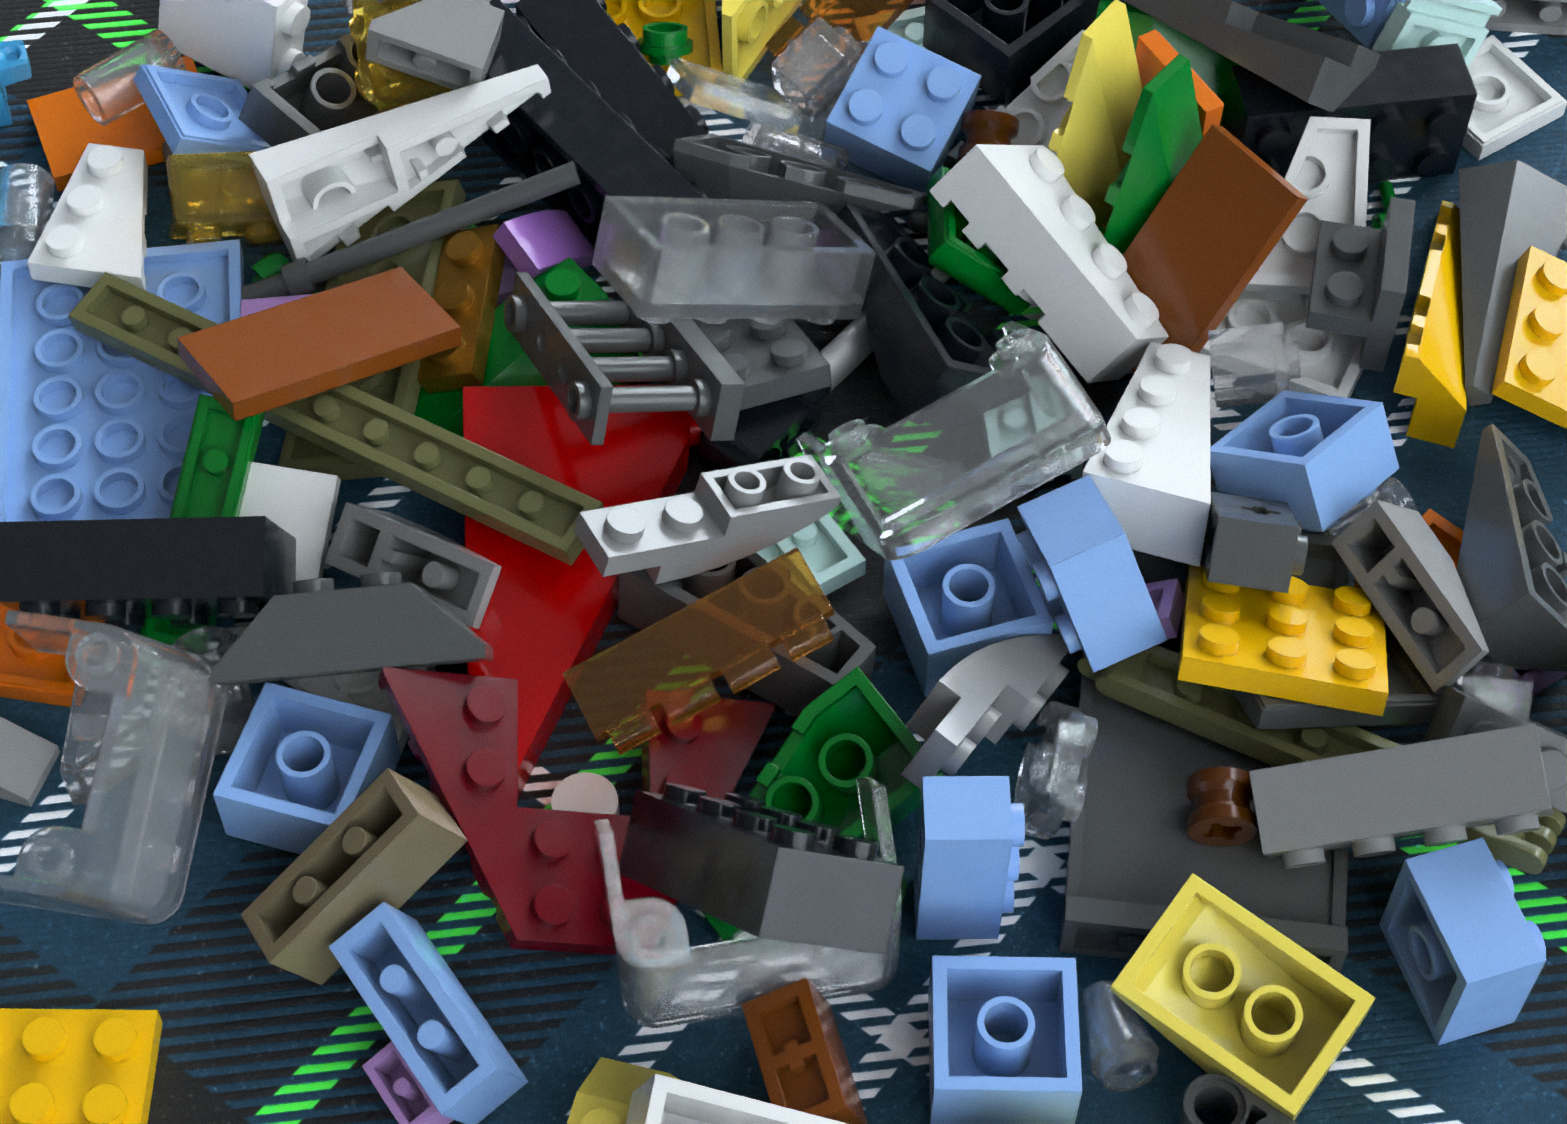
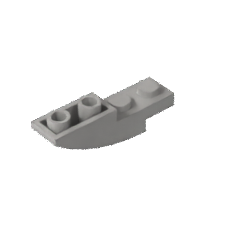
M809 454L703 472L700 474L695 492L579 512L574 532L603 577L645 569L656 585L719 568L780 542L837 508L842 497L812 455Z
M1037 634L996 642L973 652L952 667L938 681L906 724L907 727L926 742L901 775L921 790L922 777L936 776L940 770L948 776H954L984 737L996 745L1011 724L1023 732L1070 672L1060 663L1068 653L1061 635Z

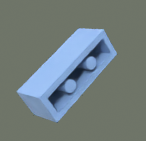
M1009 776L922 777L913 875L916 940L998 939L1002 913L1014 912V881L1019 880V847H1024L1025 814L1023 803H1011Z
M383 901L329 946V949L441 1115L463 1124H478L528 1083L522 1071L416 919Z

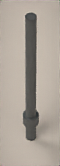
M571 161L312 261H308L303 257L281 266L282 272L241 287L242 300L281 297L290 294L291 296L305 295L318 291L319 283L581 184L579 173L574 162Z

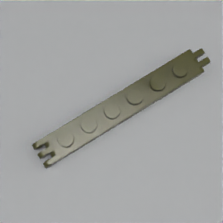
M1155 645L1097 672L1092 671L1084 654L1077 662L1078 670L1084 676L1095 680L1096 688L1103 695L1274 767L1402 746L1356 726L1256 729L1231 689L1177 680L1179 654L1159 645ZM1552 807L1554 815L1538 817L1540 829L1511 835H1497L1495 824L1466 828L1468 840L1457 844L1483 837L1495 860H1501L1506 865L1528 874L1536 875L1543 871L1548 861V855L1552 852L1557 842V836L1561 834L1566 824V817L1561 811Z

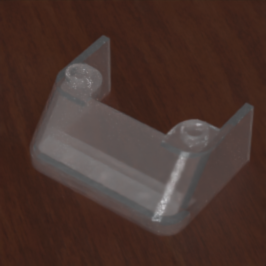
M1014 321L1001 326L1005 336L997 341L995 344L997 351L989 358L988 362L992 369L990 372L887 428H883L878 424L865 425L862 419H857L844 423L831 431L828 435L830 441L827 443H823L808 432L797 437L796 439L803 454L812 455L842 497L839 506L831 511L836 523L887 560L907 558L940 542L1104 450L1112 440L1105 421L1046 334Z
M7 610L4 622L37 651L66 655V668L73 681L91 693L110 695L111 700L81 829L48 826L31 834L19 851L14 876L0 874V903L146 925L157 924L167 920L179 909L184 898L226 706L228 686L212 684L211 669L215 665L207 658L112 624Z
M871 777L856 779L864 838L879 844L878 857L897 864L886 786ZM608 819L594 821L620 997L625 1011L638 1024L649 1028H663L744 1014L741 1004L803 978H807L823 997L829 1000L877 991L886 986L896 974L900 956L901 886L885 955L764 939L756 936L690 947L686 922L681 912L671 902L654 896L623 899L613 829Z

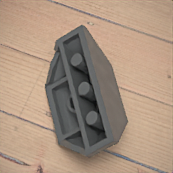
M381 572L360 575L361 587L334 590V579L332 578L292 582L293 594L274 595L211 669L212 684L229 686L381 671L383 667L406 669L492 661L494 657L493 647L424 589L411 582L402 583L401 572Z

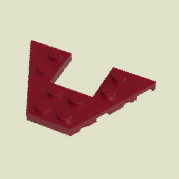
M383 667L378 676V685L381 690H387L410 736L407 743L414 757L423 762L430 776L429 787L431 791L438 796L468 841L464 846L474 864L471 871L482 893L492 900L497 911L496 921L510 949L646 957L653 950L678 900L618 873L630 816L517 807L518 679ZM647 692L641 700L642 791L663 794L665 783H675L704 790L707 792L706 796L724 800L725 793H733L775 710L774 703Z

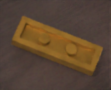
M499 224L458 230L444 236L433 299L461 327V345L421 359L417 381L428 394L459 390L469 386H483L494 324V314L497 307L506 256L493 237L500 227Z

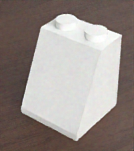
M160 0L158 42L228 78L239 79L243 86L251 89V86L268 76L270 79L288 71L291 64L306 57L303 53L305 29L310 20V9L307 7L308 0Z

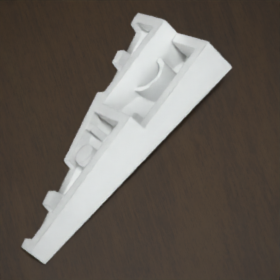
M536 64L250 153L249 157L262 196L292 260L295 261L305 257L308 261L320 258L341 241L347 247L361 237L359 227L387 206L395 212L467 157L464 151L467 145L489 129L497 134L510 124L507 115L536 93L542 98L551 93L549 79L540 66Z

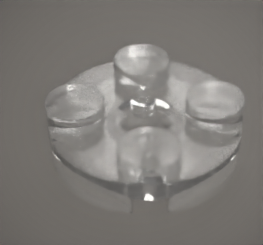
M1055 701L1049 702L1044 707L1035 723L1036 725L1047 727L1043 740L1038 745L1027 743L1014 796V803H1023L1026 817L1025 835L1044 840L1056 835L1062 820L1075 823L1081 813L1085 800L1086 786L1085 783L1079 782L1077 779L1082 757L1087 758L1090 755L1098 731L1097 718L1083 715L1080 708Z

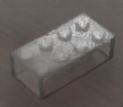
M605 196L592 264L634 311L635 315L649 323L667 324L672 319H697L708 324H723L727 319H751L758 323L774 325L780 323L782 319H805L815 324L829 325L835 319L860 318L876 252L823 202Z

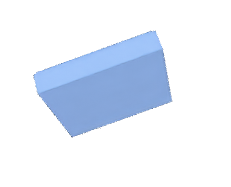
M148 64L140 65L133 81L173 154L252 165L249 157L250 153L271 147L238 119L248 96L239 79Z

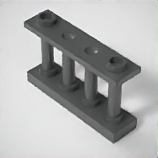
M516 272L513 295H508L504 303V323L506 329L515 337L564 406L569 418L576 423L591 445H603L609 413L687 411L710 441L734 440L745 383L653 272H630L626 294H623L620 300L549 301L528 272ZM568 325H620L621 328L570 329ZM589 353H642L643 356L591 357ZM664 381L666 386L613 387L610 382Z

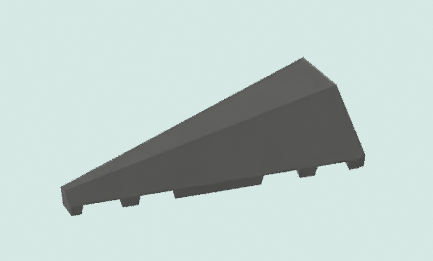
M1123 0L1305 102L1332 113L1376 69L1381 54L1359 44L1257 12L1232 0Z
M1519 160L1459 169L1465 389L1469 406L1489 404L1494 397L1491 394L1492 385L1494 383L1518 259L1530 246L1538 248L1554 257H1557L1560 250H1567V186Z

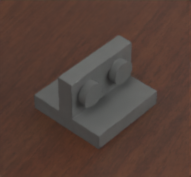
M1391 197L1382 230L1321 220L1315 249L1306 328L1361 336L1360 369L1383 372L1407 292L1416 203L1414 200Z

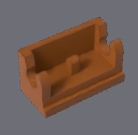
M807 978L741 1004L771 1104L847 1124H868L830 1003Z

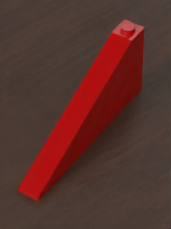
M612 385V386H613V387H633V386H666V385ZM549 386L463 387V429L465 439L603 503L604 508L674 496L687 472L689 447L700 446L701 428L687 411L609 413L603 445H591L576 423L569 418L566 409ZM465 516V547L502 566L480 628L469 627L493 647L494 660L469 662L467 667L468 675L518 679V800L618 606L619 574L603 577L585 548L570 566Z

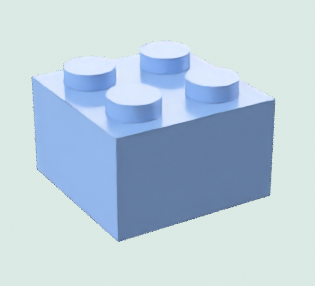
M877 26L826 121L823 149L897 185L926 193L928 181L943 165L947 154L961 131L963 114L971 111L975 104L982 75Z
M1287 390L1280 392L1210 447V467L1218 493L1288 503L1296 522L1301 523L1302 530L1309 533L1324 532L1334 527L1338 523L1339 518L1362 499L1375 493L1380 484L1400 469L1383 402Z
M1090 475L1017 506L1026 528L1025 531L1016 534L1017 541L1031 571H1034L1040 585L1038 587L1069 654L1082 650L1092 671L1097 672L1167 641L1126 533Z
M1008 518L886 549L883 594L924 697L930 694L938 681L952 667L973 652L993 643L1015 637L1052 634L1054 621Z
M265 682L213 793L226 835L301 855L387 768L395 771L401 753L393 716L390 713Z
M1483 837L1405 859L1379 926L1437 1046L1514 1023L1547 959L1545 942L1539 928L1533 921H1526L1514 898V884L1508 868L1501 860L1494 859Z
M932 955L928 989L930 1124H1075L1082 1096L1076 958Z

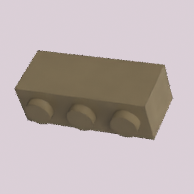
M387 768L240 915L270 964L322 986L341 967L329 946L383 901L399 909L468 840L435 793Z

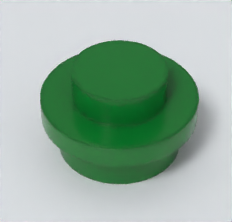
M654 22L642 27V37L638 39L641 47L640 53L648 55L649 63L676 65L682 62V56L693 52V40L688 38V27L686 25L674 22Z

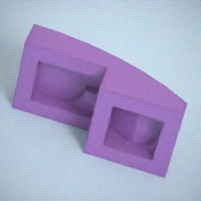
M563 210L539 211L503 222L493 235L518 272H528L532 279L569 257L582 269L596 264L600 259L598 253L570 215Z

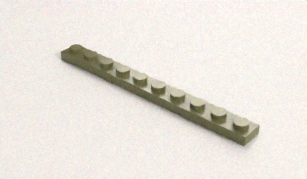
M107 272L100 277L68 315L77 331L211 394L180 358L177 337L218 325L217 323ZM348 384L268 410L265 413L264 420L570 566L584 549L574 532L579 512L604 508L603 503Z

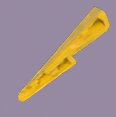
M1442 200L1405 339L1406 344L1393 392L1415 398L1406 436L1454 448L1467 411L1464 368L1460 209L1454 203Z

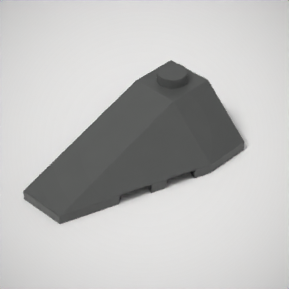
M713 133L675 139L673 147L675 169L688 182L694 181L703 189L710 205V210L707 213V220L710 224L729 226L730 219L840 214L846 203L879 212L913 210L926 206V193Z
M1492 423L1484 428L1481 433L1457 572L1489 649V653L1486 656L1500 669L1567 672V584L1564 579L1567 576V553L1560 549L1557 541L1546 528V525L1553 521V516L1530 460Z

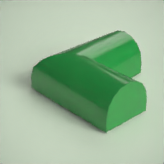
M941 166L928 181L926 189L928 263L1012 315L1022 313L1032 304L1026 302L1019 295L1015 296L1001 279L1007 273L1005 265L986 245L977 250L962 232L969 222L953 202L942 207L929 190L950 171L949 168Z

